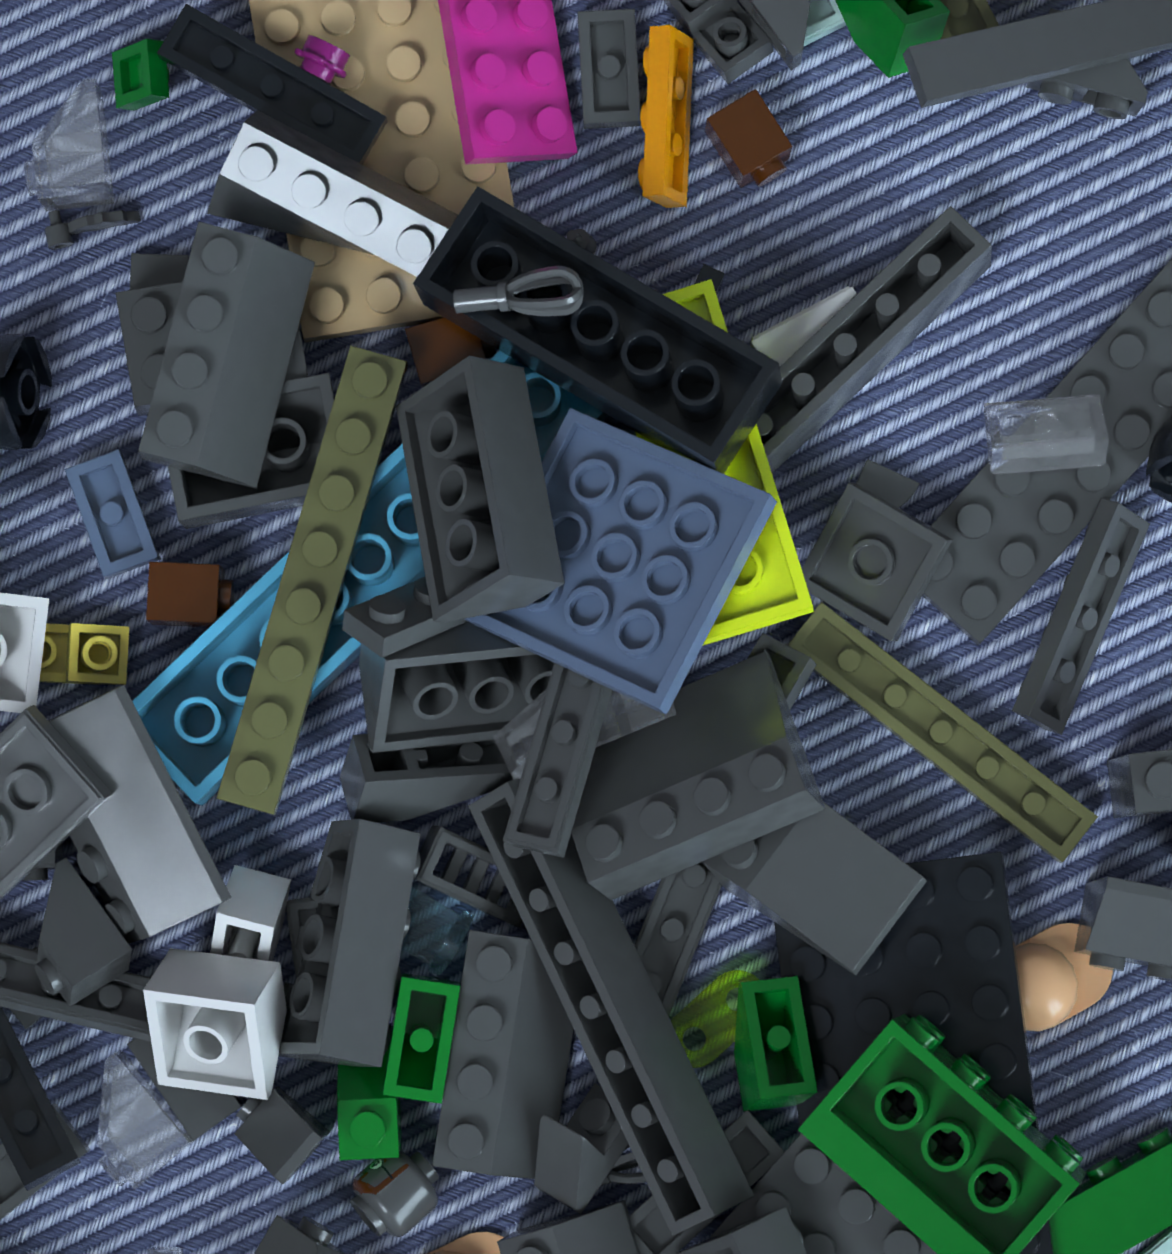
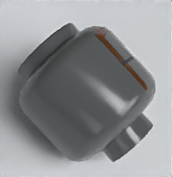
M400 1151L399 1158L375 1159L354 1178L353 1190L356 1196L350 1200V1203L364 1223L377 1236L380 1237L387 1232L392 1236L402 1237L436 1208L438 1196L432 1184L439 1179V1176L428 1160L418 1151L411 1157Z

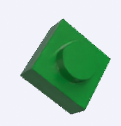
M144 39L112 52L116 108L135 111L169 98V69L167 62L160 59L157 54L164 41Z

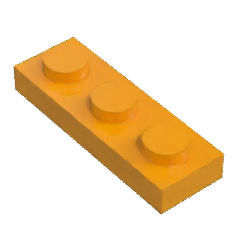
M672 25L650 26L649 45L646 46L643 53V68L647 76V99L643 103L640 112L641 126L645 133L644 157L640 160L638 166V180L643 190L642 196L665 208L687 207L694 39Z

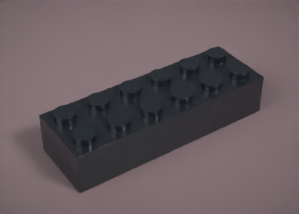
M478 186L413 282L424 306L662 448L723 474L782 384L780 366L777 361ZM545 267H568L579 275L583 284L584 296L581 306L574 313L565 316H533L522 314L512 309L507 312H501L500 309L457 314L454 308L453 292L456 289L494 286L498 282H509L518 275ZM560 284L540 287L518 293L514 297L524 299L563 297L572 292V285Z

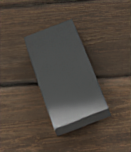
M664 0L687 34L694 39L696 46L727 84L774 52L771 40L740 6L737 0Z

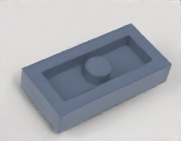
M119 449L64 469L105 579L149 564V562L161 560L123 454Z

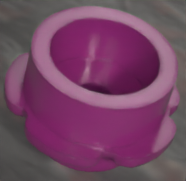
M308 35L302 50L299 48L295 49V55L303 59L299 68L330 84L334 75L339 78L346 77L347 74L344 68L350 55L342 49L312 35Z

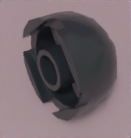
M20 334L0 335V449L3 450L32 449L37 447L45 436L50 421L51 407L39 410L40 384L52 387V376L47 355L40 341L35 337H25V335Z

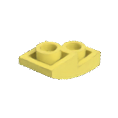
M46 623L39 682L126 685L129 627L71 623L69 625Z

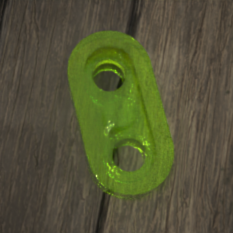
M730 970L722 973L670 1020L693 1068H700L710 1064L735 1042L737 1011L728 1007L726 997L729 991L738 988L741 982L759 980L753 974L742 970ZM691 1027L700 1028L705 1034V1042L697 1050H690L683 1043V1034Z

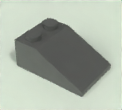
M824 803L825 810L703 861L704 865L727 891L854 975L858 974L927 882L921 874L826 803Z

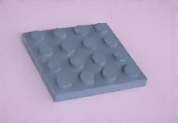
M570 408L542 460L565 584L527 607L465 618V620L667 715L777 501L771 494Z

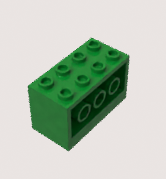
M906 1014L892 1019L798 1128V1131L937 1254H1020L1082 1182L1087 1173L1079 1166L1083 1156L1058 1134H1055L1049 1140L1032 1125L1037 1116L1014 1095L1009 1094L1003 1100L990 1089L986 1083L991 1079V1076L971 1057L963 1054L961 1058L958 1057L956 1059L940 1044L946 1038L945 1035L925 1017L918 1014L916 1018L912 1017L910 1019ZM895 1090L900 1093L908 1090L914 1095L913 1105L917 1109L916 1114L910 1110L905 1113L898 1110L896 1107L898 1100L894 1095ZM940 1130L947 1134L955 1131L960 1135L962 1139L959 1145L964 1150L963 1154L957 1151L949 1154L941 1147L943 1139L939 1135ZM985 1171L993 1175L998 1172L1003 1173L1008 1178L1006 1186L1011 1193L1007 1195L1002 1191L996 1194L991 1192L987 1187L989 1180L984 1175Z

